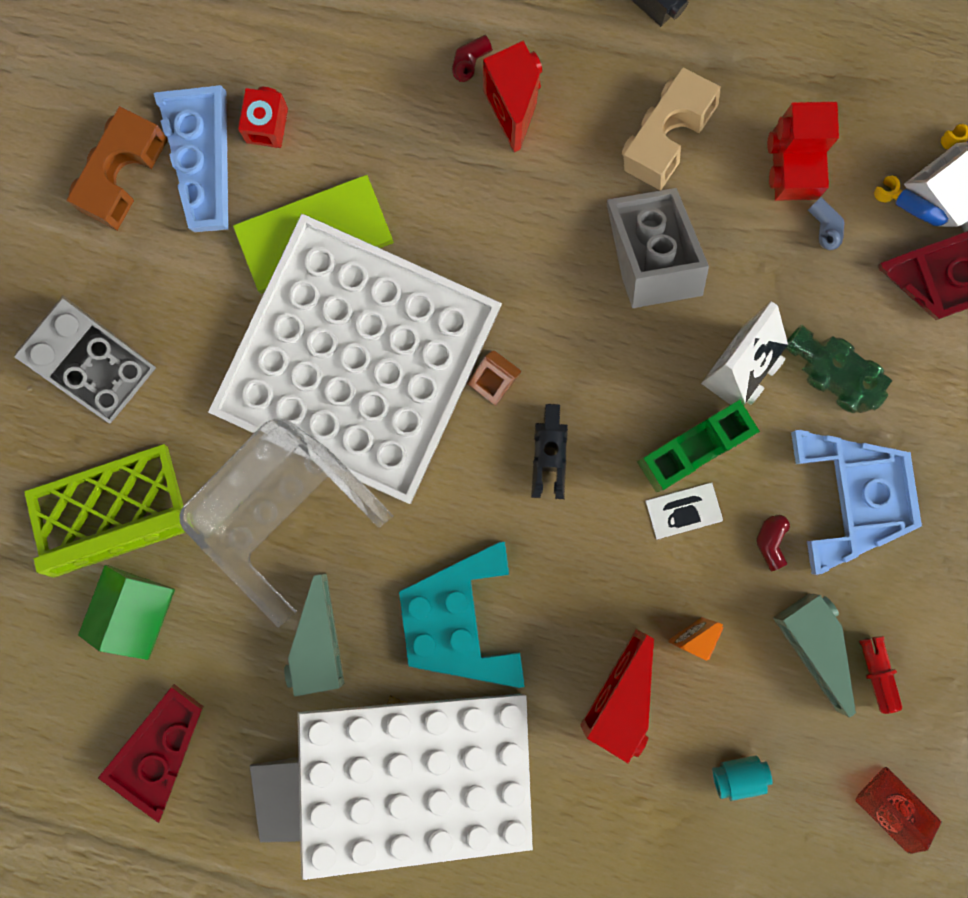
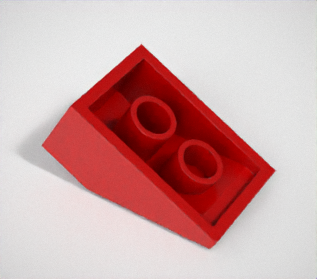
M638 629L633 633L580 724L588 740L629 764L633 756L639 757L649 738L645 734L649 728L654 638Z

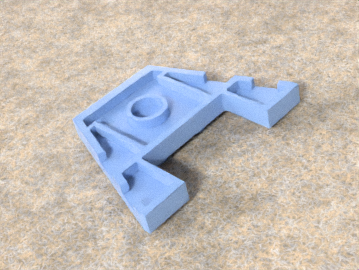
M804 430L791 432L796 464L834 461L845 533L844 537L807 541L811 574H823L843 562L859 557L860 554L868 550L880 547L922 526L911 452L867 443L846 441L838 437L812 434Z

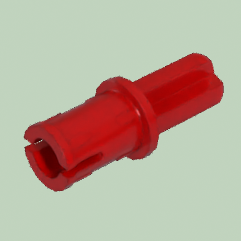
M884 636L871 637L872 641L868 638L859 640L869 672L866 674V679H871L879 711L883 714H891L902 710L903 706L894 678V674L897 671L891 667L884 643Z

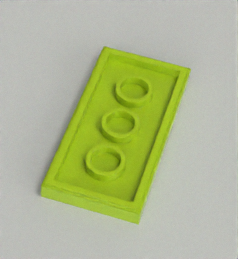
M368 175L233 225L256 288L260 294L265 293L301 214L307 215L378 248L394 243Z

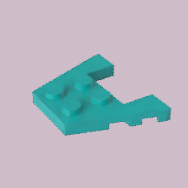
M499 542L399 592L409 667L517 688L525 687L520 652L482 657L480 651L471 580L509 575L505 542Z

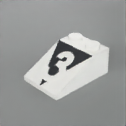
M771 301L740 329L701 383L730 405L738 400H741L743 405L746 402L752 405L764 390V387L760 385L767 373L773 376L785 361L781 354L788 346L779 308L775 303Z

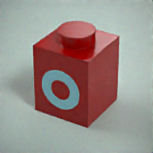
M264 86L259 87L258 90L245 89L238 130L247 144L274 148L282 147L288 107L282 93Z

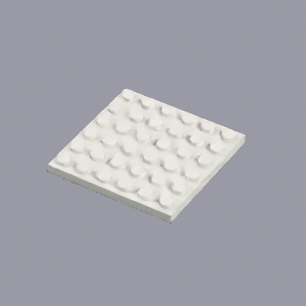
M301 214L208 413L411 504L502 303L307 215Z

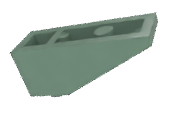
M327 574L313 576L288 657L289 665L284 667L286 685L288 688L293 687L294 697L339 689L345 684Z
M809 593L773 617V619L835 710L850 718L856 714L843 627L836 618L839 612L826 596L822 598L821 595Z

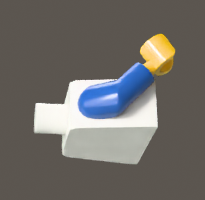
M958 124L953 131L947 130L941 137V144L947 151L904 183L905 190L900 189V181L896 176H887L883 183L890 187L892 191L888 192L882 187L877 186L874 191L875 198L884 203L895 199L898 207L933 226L958 227L961 225L963 231L967 232L968 126L966 124Z

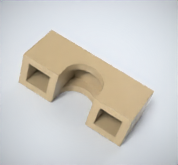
M684 67L675 79L670 78L662 90V99L656 108L652 106L646 112L642 120V128L637 136H630L622 150L624 171L661 191L679 165L681 156V145L670 140L666 136L667 132L676 127H687L700 133L719 105L721 86Z

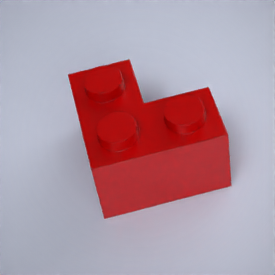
M792 102L784 115L779 118L774 130L770 131L767 148L768 153L773 154V166L769 173V185L771 189L774 188L775 201L818 200L829 188L827 152L839 139L837 102Z

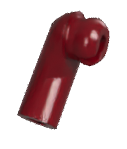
M486 35L456 50L452 64V73L459 82L469 81L474 76L476 60L493 51L490 40Z
M783 515L767 518L763 522L756 538L757 546L771 572L788 564L779 548L785 533L790 529V523Z

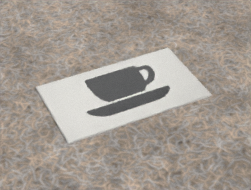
M712 483L646 500L656 539L723 521Z

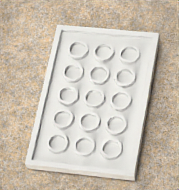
M509 694L297 712L301 877L303 880L533 850L526 695Z

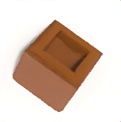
M491 351L485 356L467 385L496 406L518 378L521 370L496 351Z

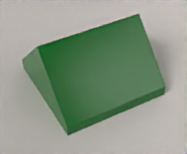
M104 565L78 636L100 652L149 660L175 589L118 568Z

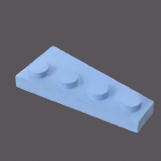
M219 85L155 92V101L160 107L163 118L161 120L163 132L168 138L171 149L169 155L172 167L176 169L179 180L177 186L188 228L193 232L228 230L226 90Z

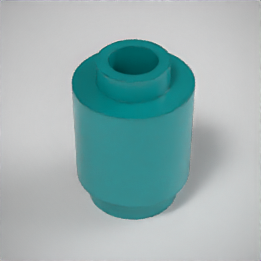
M757 755L724 761L720 763V767L712 768L714 784L720 799L729 798L730 801L765 795L768 793L767 786L773 784L768 763L766 761L761 762Z

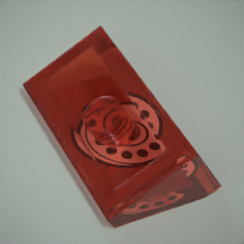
M888 767L882 768L855 799L910 854L928 851L942 823Z

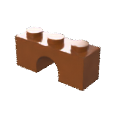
M119 106L115 115L107 120L104 134L98 145L89 152L87 164L80 177L72 182L66 201L81 213L118 231L134 202V199L123 188L117 186L116 178L118 172L122 167L131 163H138L152 170L168 138L158 125Z

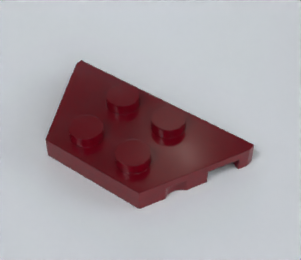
M968 231L878 264L881 272L935 320L968 309Z

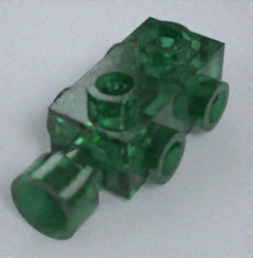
M800 325L787 339L788 346L785 350L795 357L800 355L808 361L802 369L809 375L807 382L817 390L824 392L828 389L838 396L836 403L842 409L849 413L875 411L887 399L888 393L886 389L893 380L884 374L885 371L879 364L872 360H865L855 353V348L851 343L834 336L820 343L813 338L814 333L803 325ZM833 358L842 364L840 368L834 365ZM863 381L870 385L869 389L864 387Z

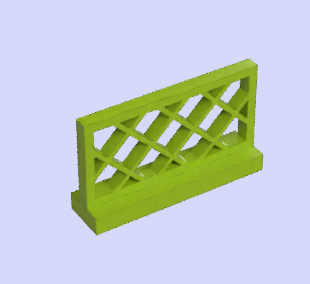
M165 444L24 491L39 556L33 558L36 573L53 578L193 530L191 518L185 513L169 449ZM160 457L162 469L155 481L141 474L149 460ZM124 470L130 473V476L120 493L106 486L113 472ZM138 478L152 484L142 504L127 497ZM165 479L168 487L162 485ZM88 481L96 486L86 503L82 504L72 499L71 497L77 486ZM159 489L170 493L173 507L156 512L149 507ZM103 490L117 496L106 516L92 509ZM53 493L59 496L60 499L50 516L41 513L38 498ZM124 501L139 507L131 522L121 524L114 520ZM68 502L82 508L71 528L57 521ZM146 512H149V513L152 514V515H149V516L144 517L145 514H146ZM89 513L104 519L96 534L86 536L79 532ZM111 524H114V525L117 526V527H114V528L109 529V527L111 526ZM54 525L68 531L60 546L49 549L47 537ZM76 536L82 538V539H79V540L74 541V539H75Z

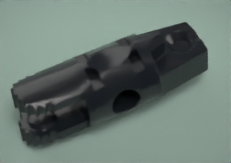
M546 404L544 423H535V454L531 498H541L543 493L542 471L556 472V481L554 482L555 499L565 500L568 425L560 424V404ZM551 446L555 448L557 454L549 456L544 452V448Z

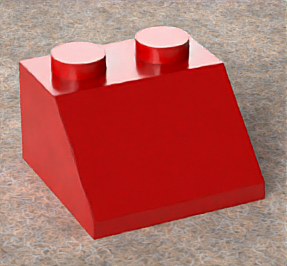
M524 40L483 59V92L513 152L519 151L523 144L537 105L538 89L541 88L539 78L540 73L543 72L538 55L535 51L529 52Z

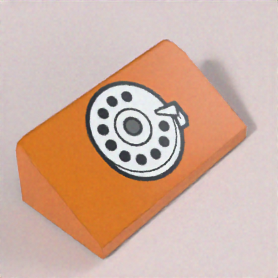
M701 617L670 638L668 642L707 661L710 659L724 627H722L723 624Z

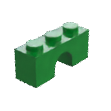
M738 400L638 460L637 463L657 493L695 472L697 468L751 438L759 433L760 430L741 400Z

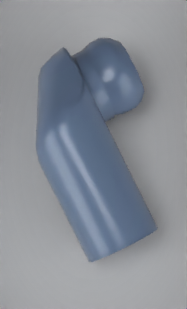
M820 197L808 211L820 222V245L827 250H834L842 244L844 238V219Z

